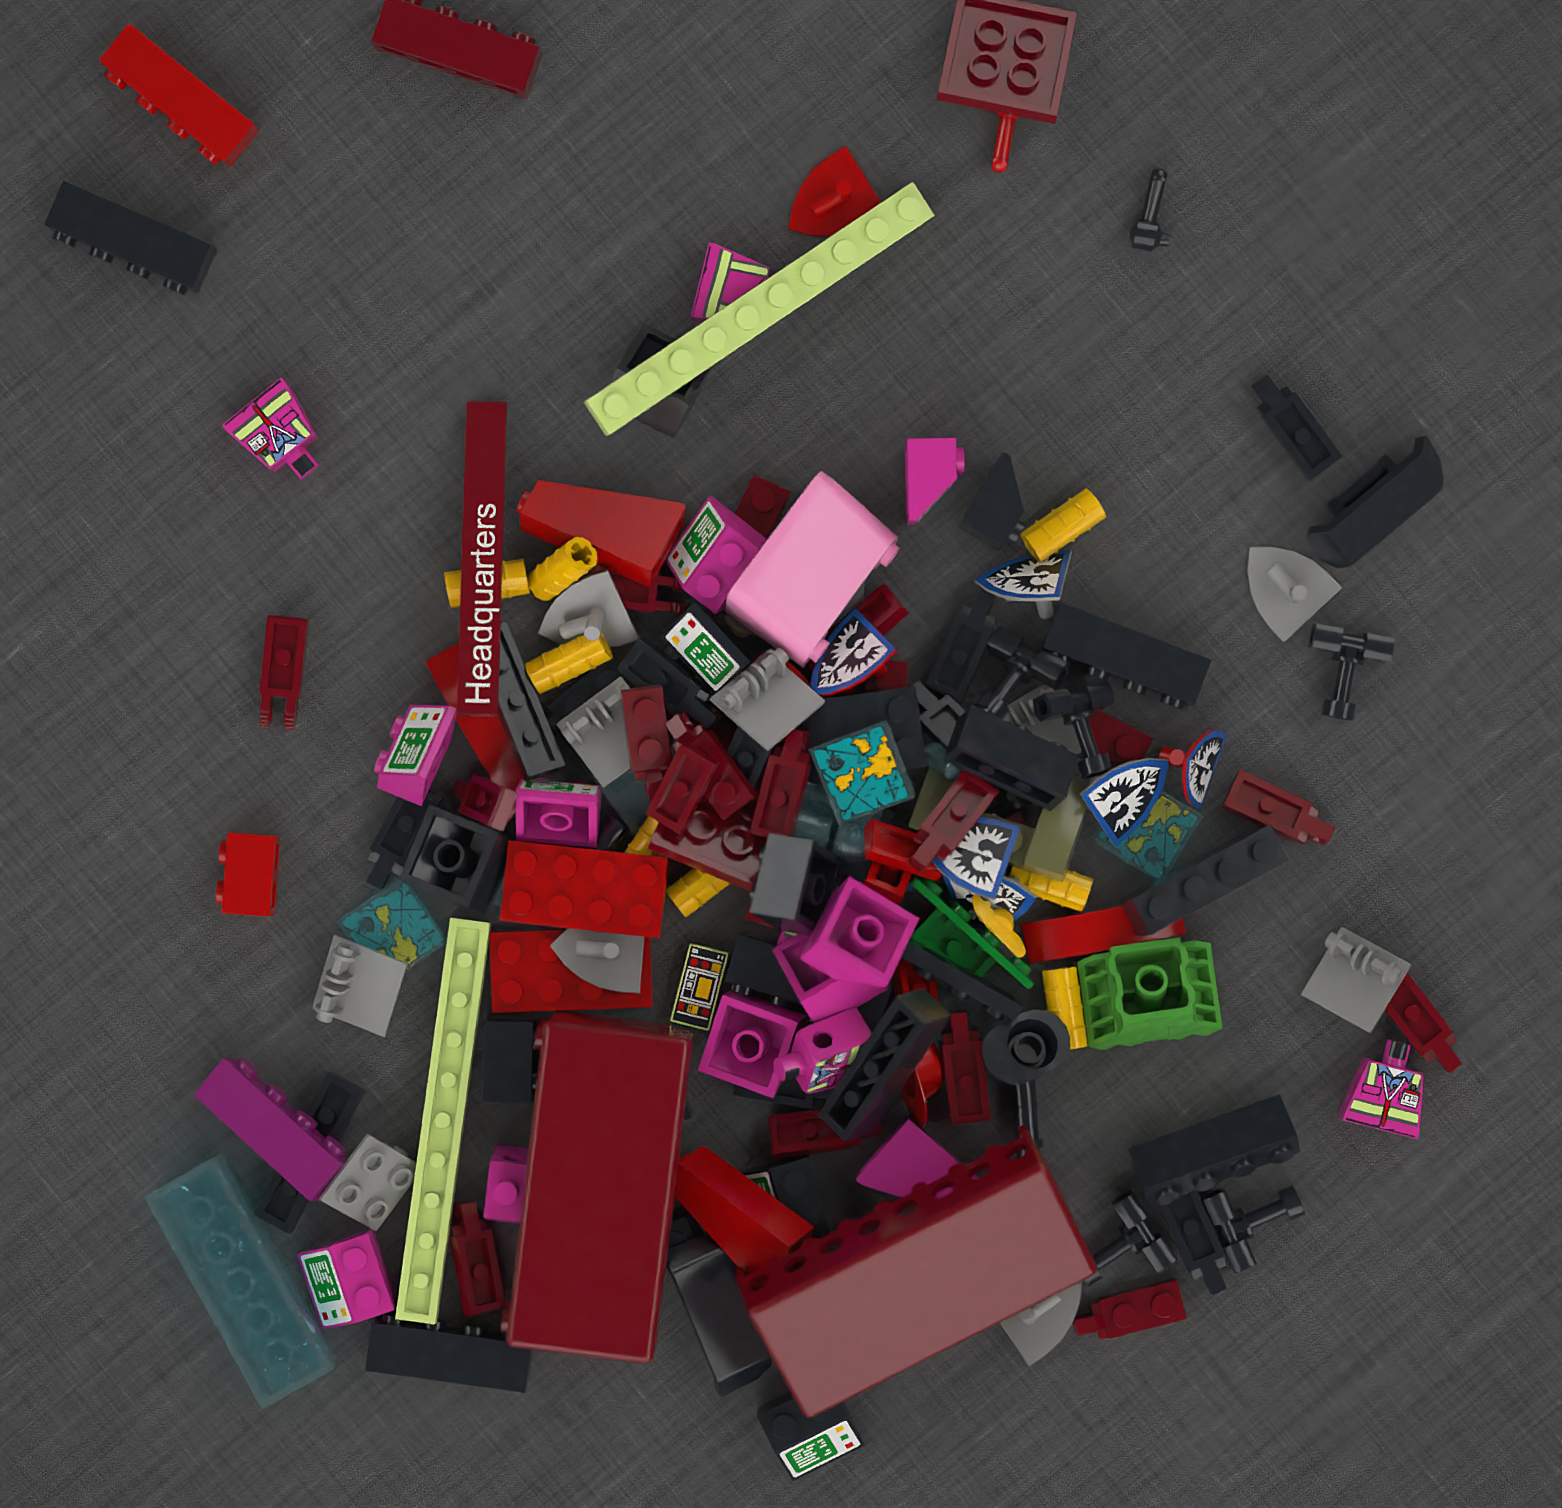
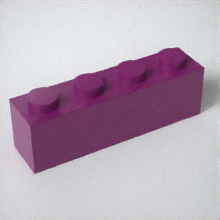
M243 1057L240 1059L223 1058L195 1092L194 1096L309 1201L319 1200L321 1194L348 1160L344 1155L346 1153L345 1147L330 1136L325 1138L315 1129L317 1122L304 1111L298 1110L296 1112L286 1103L289 1098L280 1088L271 1083L267 1086L257 1076L260 1073L258 1068Z

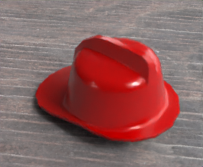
M934 1042L901 1089L908 1112L919 1127H924L927 1124L926 1099L941 1087L945 1077L943 1058Z

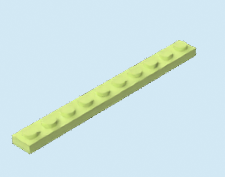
M911 182L587 399L584 404L606 436L610 435L935 216L914 182Z
M450 918L395 1319L436 1324L438 1320L492 923Z

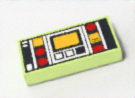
M690 943L670 1019L671 1022L709 1031L729 952Z

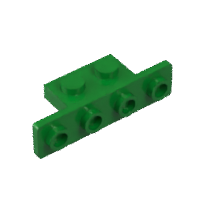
M916 874L911 875L909 882L935 905L913 930L911 937L914 940L980 977L997 961L1028 990L1034 985L1028 976L1032 969L1015 955L1010 959L998 949L1003 943L994 934L989 932L987 928H984L981 932L969 923L973 916L957 901H954L951 906L939 896L943 889L934 880L925 877L920 879Z

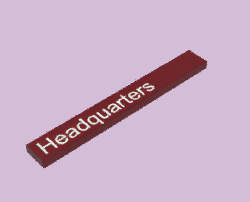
M467 401L457 717H498L507 402Z

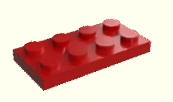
M508 840L500 921L661 938L670 858Z
M566 930L490 932L492 1013L653 1007L652 944L650 937H644L640 993H630L600 988L581 979L565 966L550 945Z

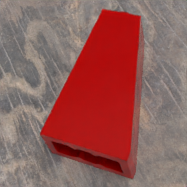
M538 480L531 493L528 491L524 492L516 512L520 514L521 531L559 548L574 537H582L588 540L596 550L597 565L651 588L685 525L686 505L679 502Z
M702 1145L690 1155L686 1153L679 1158L675 1197L739 1268H743L746 1275L765 1267L764 1263L770 1257L777 1256L781 1259L801 1248L804 1240L811 1238L814 1230L811 1224L706 1146ZM803 1262L794 1264L787 1272L799 1270ZM768 1280L761 1281L755 1284V1286L761 1289L768 1283Z

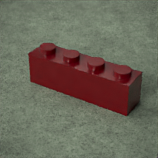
M420 0L384 1L371 40L377 50L524 99L528 98L542 56L540 46L534 45L536 41L534 38L519 32H513L512 37L498 33V27L487 21L475 19L474 24L459 20L460 14L448 8L437 6L436 11L420 7L422 3Z

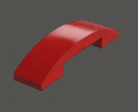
M459 642L425 661L448 706L457 708ZM456 713L458 724L491 780L516 792L521 778L524 779L499 716L457 717Z
M1122 906L1021 924L1028 963L1110 950V947L1156 941L1186 934L1184 919L1182 918L1152 935H1137Z

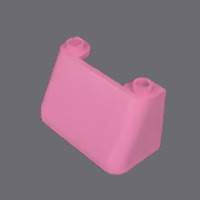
M820 471L737 580L727 596L725 613L775 649L781 648L784 650L788 658L802 668L806 666L810 659L816 663L830 644L825 640L829 628L873 569H876L880 564L887 567L900 550V547L895 545L898 536L840 484L823 471Z

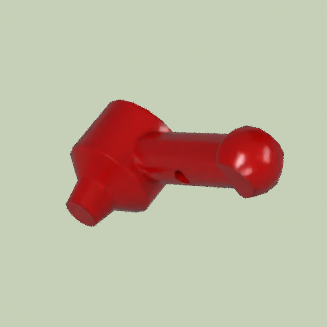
M996 112L1000 119L991 169L997 173H1003L1007 169L1015 121L1018 120V116Z

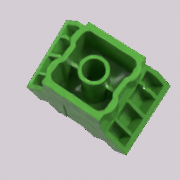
M1180 937L1120 945L1110 947V952L1093 954L1077 962L1089 1048L1106 1050L1116 1045L1132 1047L1137 1044H1143V1042L1164 1039L1180 1040L1192 1034L1208 1036L1223 1029L1211 943L1197 940L1181 942Z

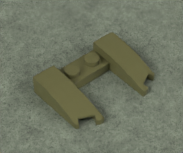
M939 746L926 775L908 825L909 831L918 833L920 826L963 772L962 769L943 761L945 752ZM1074 778L1072 779L1067 797L1052 811L1045 808L1042 809L1036 829L983 813L982 817L1001 820L1020 827L1008 862L1009 866L1060 882L1064 881L1088 806L1079 794L1085 788Z

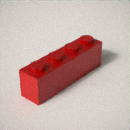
M130 23L127 24L99 59L104 67L108 69L103 76L122 91L128 85L139 95L135 101L153 116L159 110L170 119L166 126L182 140L185 141L190 135L200 143L201 146L197 151L215 166L222 161L231 168L260 132L252 121Z

